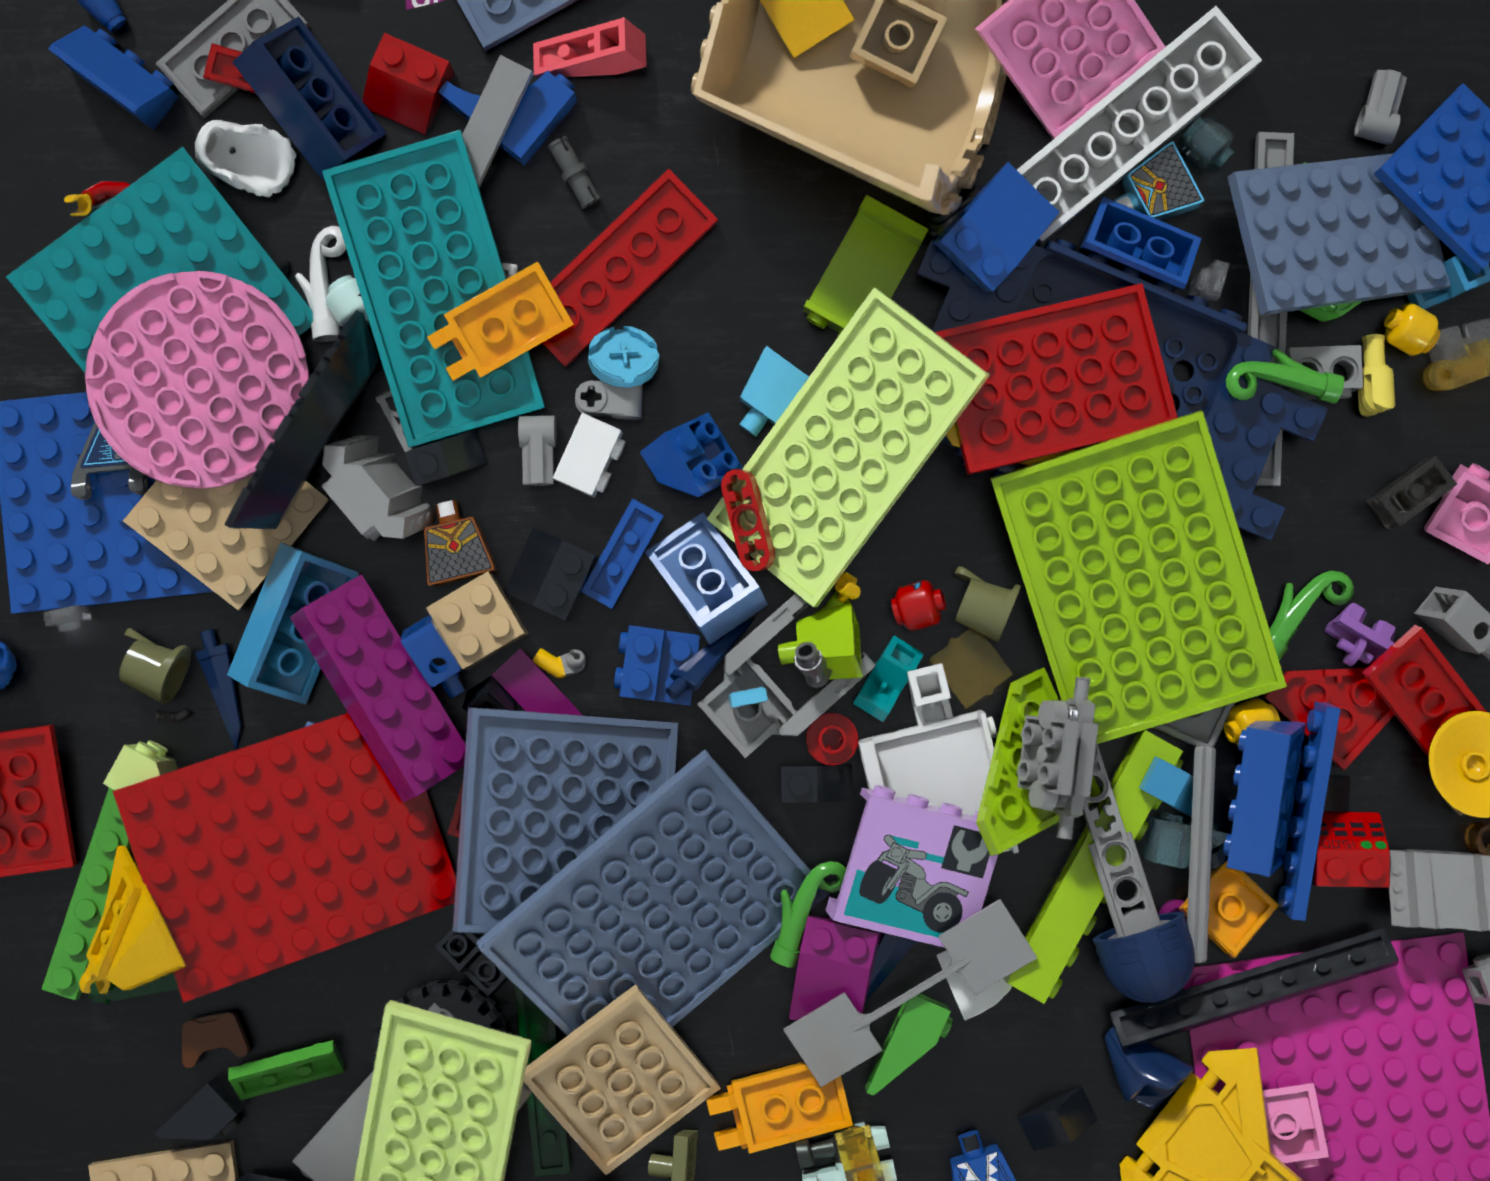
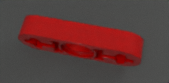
M731 470L724 475L721 481V490L740 562L750 571L767 570L774 563L775 549L757 480L747 470ZM737 477L739 480L746 481V486L741 489L742 496L745 500L751 499L752 504H742L736 507V502H743L741 493L732 489V485L737 483ZM746 510L754 512L757 518L755 527L750 531L743 529L740 524L741 514ZM760 534L761 539H754L756 548L764 551V556L759 559L760 564L757 560H751L750 554L755 552L753 541L745 542V536Z

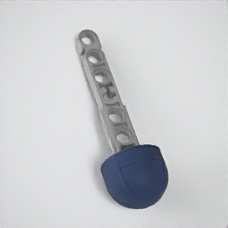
M1096 742L1092 776L1095 775L1101 779L1103 788L1097 796L1084 798L1083 813L1093 843L1088 844L1114 928L1094 937L1093 943L1096 946V952L1099 955V961L1106 977L1119 992L1139 1002L1162 1001L1178 993L1188 982L1195 963L1192 937L1183 912L1157 913L1132 832L1125 831ZM1107 797L1109 804L1101 805L1106 815L1113 816V821L1108 823L1109 829L1104 831L1103 827L1095 826L1094 823L1095 820L1099 819L1097 807L1094 806L1089 810L1088 803L1100 802ZM1112 845H1119L1125 851L1124 861L1116 866L1108 864L1105 859L1106 850ZM1123 880H1131L1136 886V894L1130 900H1122L1116 893L1117 885ZM1139 902L1142 903V908H1131L1122 913V907H1133Z

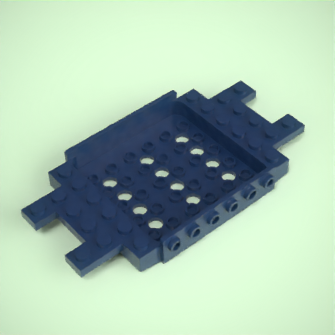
M1058 238L1055 242L1048 241L1043 248L1034 244L1020 263L993 292H984L931 240L917 275L949 288L933 325L932 331L934 332L1142 283L1171 394L1175 395L1179 401V407L1176 411L1178 418L1197 411H1203L1238 528L1268 541L1272 540L1286 507L1253 494L1255 486L1280 429L1313 442L1328 408L1265 382L1260 378H1256L1257 390L1250 399L1239 400L1228 392L1226 387L1227 374L1235 365L1249 361L1270 362L1273 356L1272 351L1276 348L1271 344L1245 334L1244 332H1246L1248 324L1240 321L1241 315L1227 309H1221V312L1208 308L1209 302L1194 295H1188L1187 298L1175 294V287L1161 281H1155L1154 284L1142 280V274L1128 267H1122L1121 270L1108 265L1109 260L1095 253H1089L1088 256L1075 251L1076 246ZM1186 361L1191 364L1193 375L1188 381L1183 382L1175 378L1173 368L1177 362ZM1242 376L1239 377L1240 387L1246 389V380ZM945 435L941 442L952 446ZM952 446L957 448L955 456L962 458L961 464L965 466L961 448ZM1016 463L991 469V471L995 472L994 476L1028 465Z

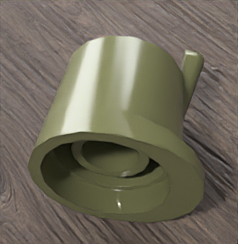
M959 566L954 574L961 579L970 581L955 621L999 642L1021 585L1016 584L1012 590L983 581L966 568Z
M128 628L124 635L136 641L124 656L120 667L119 680L121 683L162 704L169 703L180 689L191 660L190 647L180 645L173 650L156 645L132 628Z

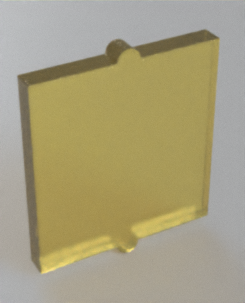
M972 629L967 630L956 639H949V644L929 658L933 665L943 664L947 684L965 709L984 695H992L995 687L1013 675L987 638Z

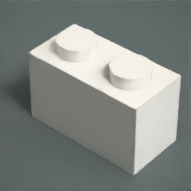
M582 413L553 479L595 498L597 491L603 493L611 477V473L606 472L612 459H619L626 441L621 439L622 431Z

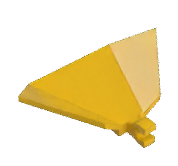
M120 845L116 850L104 913L86 954L89 964L79 981L82 993H90V987L95 981H97L95 985L99 994H107L110 982L122 990L130 991L186 967L126 846Z

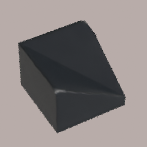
M490 676L467 691L462 708L466 712H468V708L513 711L516 700L493 676Z

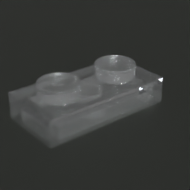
M1215 260L1207 268H1202L1200 275L1195 274L1189 295H1194L1208 301L1207 307L1220 298L1229 263Z

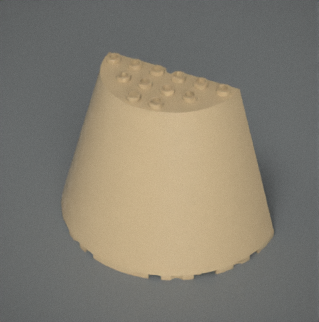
M722 0L711 8L709 16L710 31L708 38L704 39L701 45L700 57L702 61L699 72L693 75L691 91L701 103L930 212L947 215L950 211L954 212L961 205L962 197L958 196L961 189H971L975 182L977 171L981 168L984 156L977 155V152L982 144L989 145L1007 77V74L975 28L1008 0H913L947 17V20L916 85L912 89L848 57L875 0H844L855 20L795 58L792 56L760 0Z

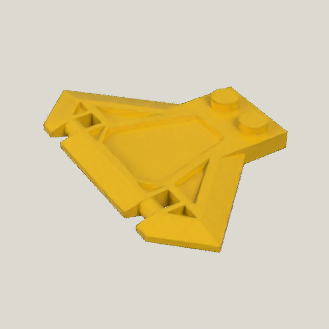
M1258 1048L1208 1051L1201 1060L1209 1068L1202 1079L1192 1072L1136 1143L1143 1151L1140 1158L1135 1161L1127 1155L1120 1163L1121 1181L1302 1180L1270 1151ZM1221 1079L1226 1085L1218 1093L1213 1088ZM1156 1163L1160 1169L1153 1177L1148 1170Z

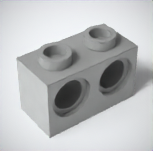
M1361 345L1290 347L1286 349V355L1289 358L1320 373H1333L1334 365H1341L1346 370L1347 376L1340 399L1351 398L1352 392L1363 388ZM1284 386V390L1308 400L1316 399L1314 395Z

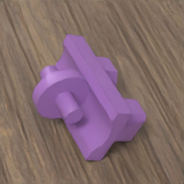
M1351 603L1345 607L1340 615L1327 624L1324 631L1339 640L1337 647L1346 652L1343 662L1348 666L1354 665L1357 660L1367 665L1371 661H1375L1394 644L1393 640L1396 632V627L1386 621H1377L1372 629L1362 624L1367 612L1356 603Z

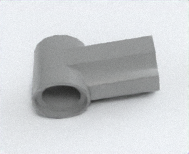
M1378 69L1374 73L1367 103L1362 108L1355 126L1354 135L1356 137L1388 146L1392 144L1400 124V115L1397 113L1407 77L1403 76L1401 72L1390 69Z
M555 415L519 416L518 437L519 446L522 448L523 485H554L553 447H556L557 444Z

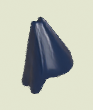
M1113 1027L1105 1035L1111 1063L1122 1096L1126 1102L1135 1100L1150 1110L1155 1109L1178 1089L1194 1070L1190 1065L1149 1043L1122 1051Z

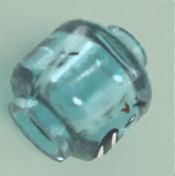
M1199 116L1181 136L1185 140L1182 145L1183 152L1203 169L1210 168L1214 163L1220 168L1235 152L1230 148L1235 139L1234 133L1215 116H1208L1205 119Z

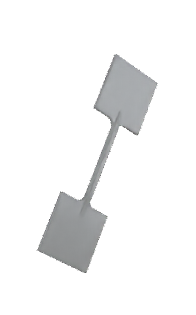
M1001 899L938 936L951 956V962L947 968L872 1013L862 1014L858 1012L844 992L783 1029L821 1087L883 1051L870 1031L871 1022L951 974L960 973L976 995L1037 959L1036 954Z

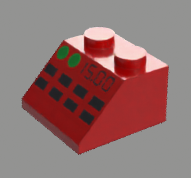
M1323 811L1312 885L1330 887H1389L1390 850L1379 812Z

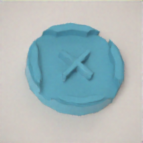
M624 326L623 329L614 330V327L606 328L595 335L589 344L588 364L592 373L602 382L614 387L630 388L642 385L650 380L658 369L659 353L655 340L646 332L629 326Z

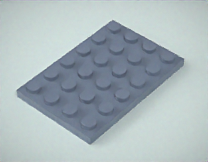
M1392 154L1236 171L1228 176L1260 315L1438 291L1451 286L1443 264L1445 260L1439 238L1374 175Z

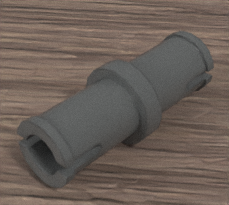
M563 136L561 139L558 138L550 143L547 148L563 173L560 177L564 183L568 182L581 208L585 209L601 200L600 194H598L586 173L588 168L585 162L581 163L567 136Z

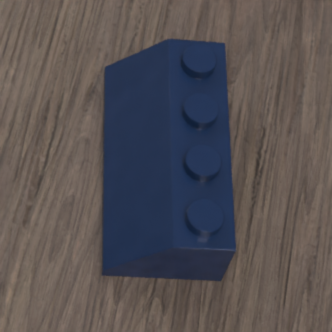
M300 17L256 39L232 62L321 180L324 179L323 170L349 163L387 134Z

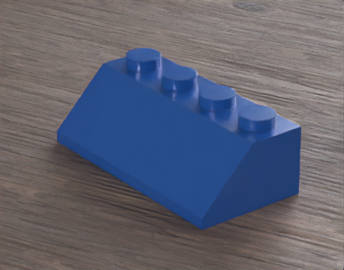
M1254 721L1247 726L1246 730H1242L1238 744L1239 751H1243L1242 764L1237 765L1233 779L1234 786H1238L1237 799L1232 800L1228 814L1229 821H1233L1232 833L1227 835L1223 854L1228 856L1227 868L1270 877L1284 863L1285 854L1288 851L1289 828L1294 811L1295 790L1299 777L1306 723Z

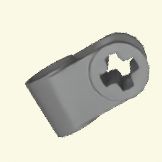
M585 381L576 389L575 406L580 413L588 416L624 420L642 419L643 384L625 388L614 387L602 381ZM589 390L594 391L595 397L601 398V400L595 401L594 407H588L587 401L581 400V397H585Z

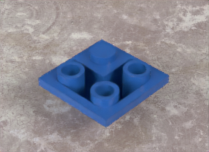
M709 412L663 433L640 451V454L659 483L696 497H700L721 486V481L727 472L734 469H743L737 456L730 448Z

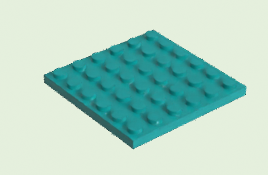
M183 147L6 276L84 373H86L87 356L92 340L107 312L118 300L140 284L170 273L207 271L224 274L249 284L264 293L284 312L294 326L298 336L308 330L313 322V311Z

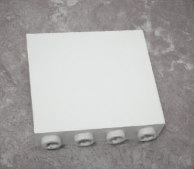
M977 710L951 718L858 740V748L868 788L874 790L875 785L887 787L896 791L895 796L905 799L908 798V794L918 795L928 799L929 805L941 807L943 802L961 807L963 809L962 813L974 816L975 811H979L994 751L992 738L997 737V732L992 716L986 717L984 711ZM1015 845L1007 849L1006 851L1011 850L1013 853H1018V845Z

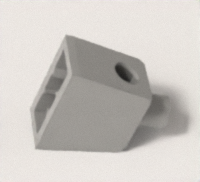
M1435 587L1414 614L1458 650L1482 654L1490 660V613L1467 591Z

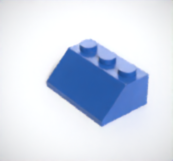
M84 25L51 44L48 50L68 68L152 130H155L179 98L170 88L173 85L171 80L157 70L150 74L142 68L145 62L129 49L124 54L116 49L114 46L117 41L100 28L95 33Z
M1102 197L1088 225L1080 249L1101 255L1113 263L1134 269L1146 277L1167 283L1177 290H1182L1187 284L1202 238Z

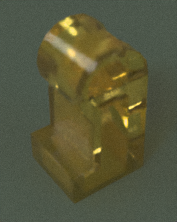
M1488 338L1465 344L1467 354L1453 360L1445 359L1429 363L1422 375L1426 387L1437 392L1452 390L1490 376V344Z

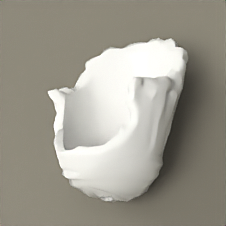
M212 120L202 126L195 140V157L205 170L227 184L240 190L244 189L257 196L271 197L272 193L281 192L282 188L289 184V178L294 173V159L297 154L291 147L290 138L281 136L275 130H268L262 124L240 125L223 120Z

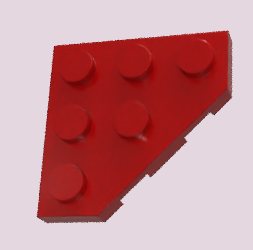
M1366 668L1285 671L1283 676L1287 687L1265 693L1262 696L1287 721L1306 723L1305 737L1309 739L1310 733L1307 729V717L1309 712L1313 710L1315 701L1330 703L1341 708L1332 762L1341 770H1345L1394 716V713L1362 674Z

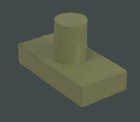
M683 1129L674 1135L673 1156L651 1154L648 1163L649 1176L670 1178L671 1181H695L698 1130Z

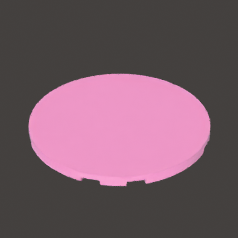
M195 271L170 273L153 278L132 289L118 300L107 312L94 335L88 351L85 379L89 407L101 434L114 451L129 465L155 480L185 488H214L244 480L255 473L257 470L255 466L268 445L274 442V439H272L274 433L285 415H288L293 404L300 398L298 394L308 380V367L301 340L294 326L284 312L270 298L255 287L227 275Z

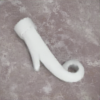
M338 226L324 228L317 234L312 244L309 270L310 283L300 273H297L295 276L313 311L311 328L313 341L315 342L339 340L337 336L341 331L340 325L326 306V297L329 294L328 287L330 286L326 257H337L346 251L341 230ZM333 238H337L336 245L332 248H328L327 244L329 243V241Z

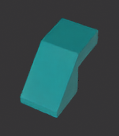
M894 635L875 664L876 666L865 680L853 704L884 722L900 692L908 682L907 672L916 670L924 653Z

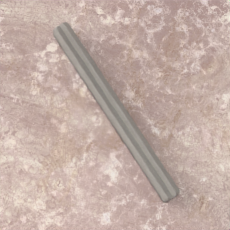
M1197 746L1194 753L1187 925L1194 946L1195 963H1204L1207 960L1216 750L1210 746Z

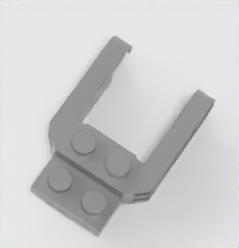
M797 593L725 655L723 682L697 704L743 758L751 754L771 735L798 736L876 666L867 654L863 652V677L832 679L799 710H794L792 702L763 669L751 661V656L810 605ZM759 687L766 688L767 702L730 709L728 701L730 693Z

